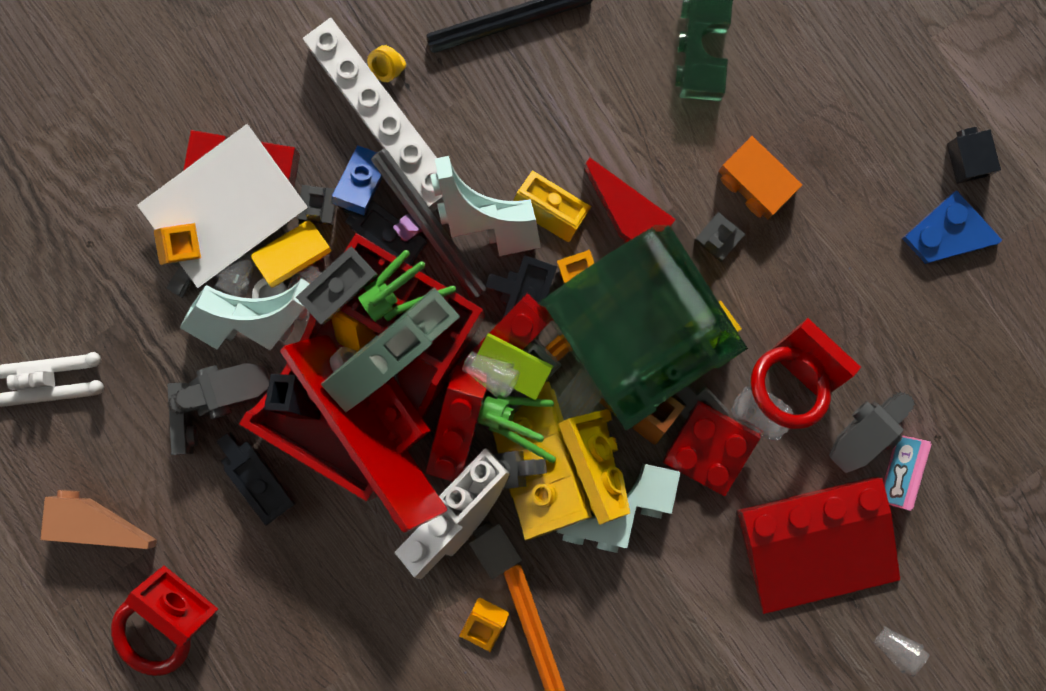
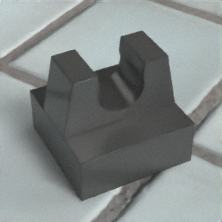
M302 185L300 197L308 208L298 214L297 219L304 222L310 220L312 223L334 225L336 205L331 204V198L335 189Z
M718 212L696 237L695 241L722 262L745 234Z

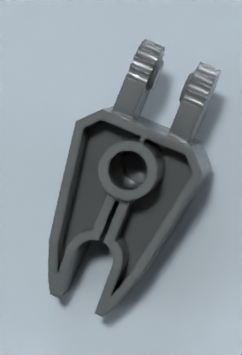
M245 363L218 370L217 365L196 371L197 377L189 382V387L182 388L171 395L167 403L169 404L170 411H173V413L182 414L197 410L199 417L210 415L212 420L231 414L230 408L248 403L268 389L269 378L265 366Z
M900 391L899 393L892 394L893 396L889 397L882 405L875 401L871 404L868 401L863 403L852 414L854 420L837 436L829 454L830 458L845 473L866 466L884 449L887 452L893 449L903 438L901 433L904 429L899 423L914 409L913 406L915 404L912 396Z

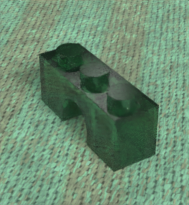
M733 0L681 1L680 18L686 19L685 31H679L677 52L683 53L682 66H676L674 86L680 87L679 98L721 101L725 95L728 59L716 58L706 53L703 49L701 38L706 34L714 32L727 33L731 25Z

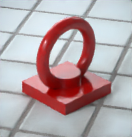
M807 318L779 341L773 349L764 353L757 360L751 374V391L759 409L774 423L789 429L808 428L818 423L828 411L831 403V393L853 378L861 369V366ZM780 362L817 396L814 406L808 412L800 415L789 414L779 409L771 401L766 390L765 378L772 365Z
M163 565L131 591L124 603L115 612L111 623L113 645L120 658L132 669L151 676L169 674L177 670L185 662L191 648V638L213 618L218 608ZM134 612L138 613L176 644L174 653L168 659L163 661L146 660L131 648L126 638L125 628L128 618Z

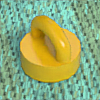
M381 45L368 55V67L381 82H389L395 79L406 68L405 59L387 45Z

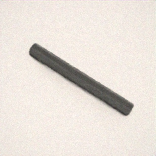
M386 149L376 153L371 158L372 163L464 290L472 299L482 295L486 291L484 283L394 158Z

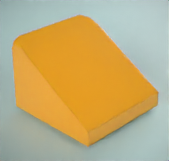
M195 223L154 230L160 265L201 258Z
M339 311L331 318L337 341L356 352L376 336L373 330L342 311Z
M478 598L459 637L491 652L507 621L509 612L482 598Z

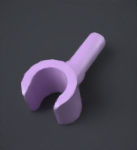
M410 214L403 216L400 219L401 222L393 226L394 230L404 241H408L417 233L422 232Z

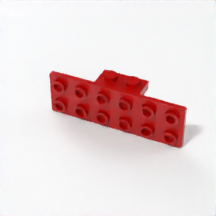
M322 335L285 345L280 350V353L287 361L289 369L295 373L304 386L309 398L321 411L330 429L338 436L348 451L349 457L357 464L369 482L370 488L378 495L389 511L392 520L399 526L401 531L406 533L443 515L447 511V507L408 452L413 445L430 432V429L394 377L345 412L321 386V383L334 373L330 366V358L338 349L330 337Z

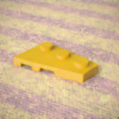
M608 409L568 418L558 423L563 435V441L569 449L577 475L582 481L590 501L591 510L595 514L599 525L630 514L623 473L615 467L613 452L617 451L618 448L616 438L609 436L607 422L611 421L612 418Z

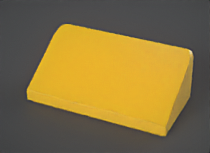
M533 170L513 199V201L531 199L536 223L566 242L571 241L592 207Z
M308 220L252 253L251 258L268 285L274 288L330 254L332 250L315 225Z

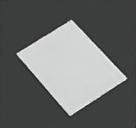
M248 124L137 205L155 230L163 227L195 223L201 258L179 263L197 288L308 208Z

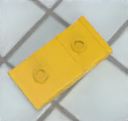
M549 382L544 383L537 398L554 401V406H522L514 414L512 421L543 435L544 440L538 442L514 432L556 457L554 463L546 460V474L526 476L527 487L509 489L523 530L524 540H531L592 518L590 501L582 481L577 475L569 449L563 441V435L558 423L564 421L555 391L551 389ZM493 432L498 453L523 451L524 460L544 459L505 436Z

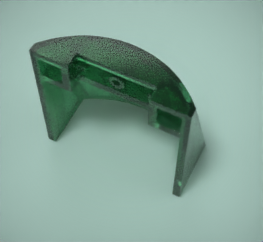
M654 225L578 273L537 303L626 431L655 412L656 406L713 368L719 369L748 349L669 225Z

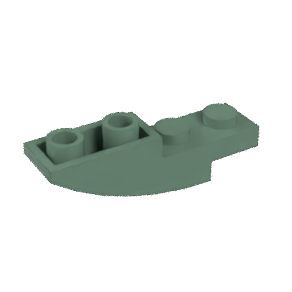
M434 287L379 336L376 335L323 381L321 386L347 412L419 356L432 344V341L460 316Z

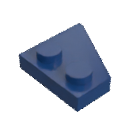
M957 190L902 238L925 264L994 246L1002 241Z

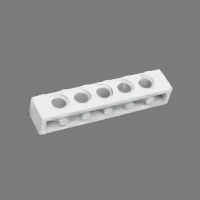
M329 18L303 37L305 44L383 149L388 150L432 212L438 208L437 204L444 202L442 195L435 196L431 180V174L437 173L435 163L437 157L333 19Z

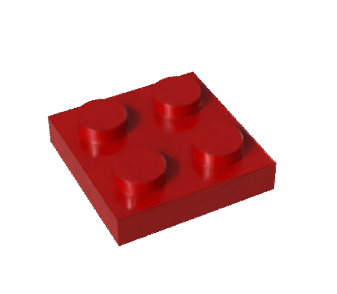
M698 400L664 456L663 463L715 492L726 496L761 437L756 431Z

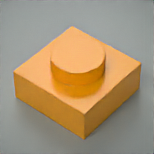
M590 250L556 262L567 295L601 284Z

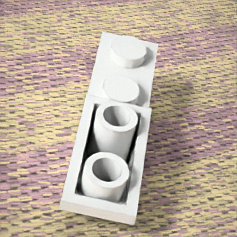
M485 448L439 496L447 507V511L443 515L419 526L395 551V554L414 578L422 579L445 554L453 556L477 529L499 497L510 474L489 449Z

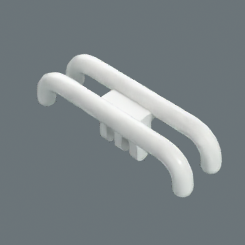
M91 352L86 355L0 365V379L7 378L8 388L10 390H18L0 393V407L101 394L104 391V385L98 380L55 386L54 372L96 367L101 363V356L96 352Z

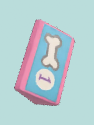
M902 435V440L892 450L884 478V486L889 505L911 511L915 504L932 444H930V441Z

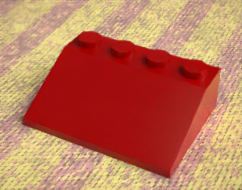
M865 478L737 510L763 614L901 580L892 514L882 478Z

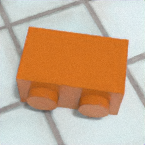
M753 136L718 171L722 175L720 178L722 183L733 193L739 191L748 200L745 204L749 210L758 217L763 215L767 220L803 185Z

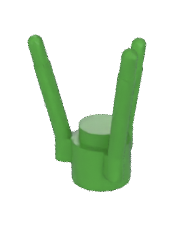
M404 250L375 281L365 287L366 292L358 297L366 312L375 322L383 316L387 322L398 314L409 310L422 298L419 297L393 307L398 302L393 292L425 267V263L422 261L389 285L384 283L410 255L408 250ZM449 286L437 291L444 297L454 293L456 287Z
M499 393L497 399L489 396L485 399L479 413V424L489 427L490 431L505 436L551 463L556 461L555 456L514 433L517 432L538 442L544 440L543 435L512 422L515 409L509 407L510 405L553 407L554 401L513 397L503 393Z

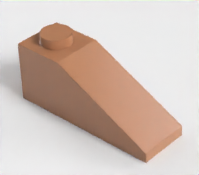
M58 490L57 496L45 497L40 540L139 549L156 547L157 539L94 500L79 498L80 491Z

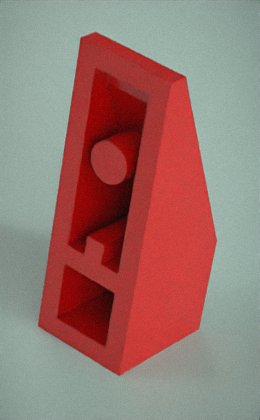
M589 158L585 163L584 170L618 235L625 241L623 246L637 257H640L642 254L649 257L676 219L592 158Z

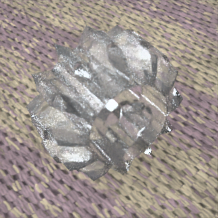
M751 386L745 387L742 393H739L736 397L735 404L731 409L733 416L746 427L759 433L761 437H765L770 441L780 440L783 434H786L789 428L774 423L762 413L753 398ZM767 392L771 401L779 409L786 413L794 414L790 406L783 403V400Z

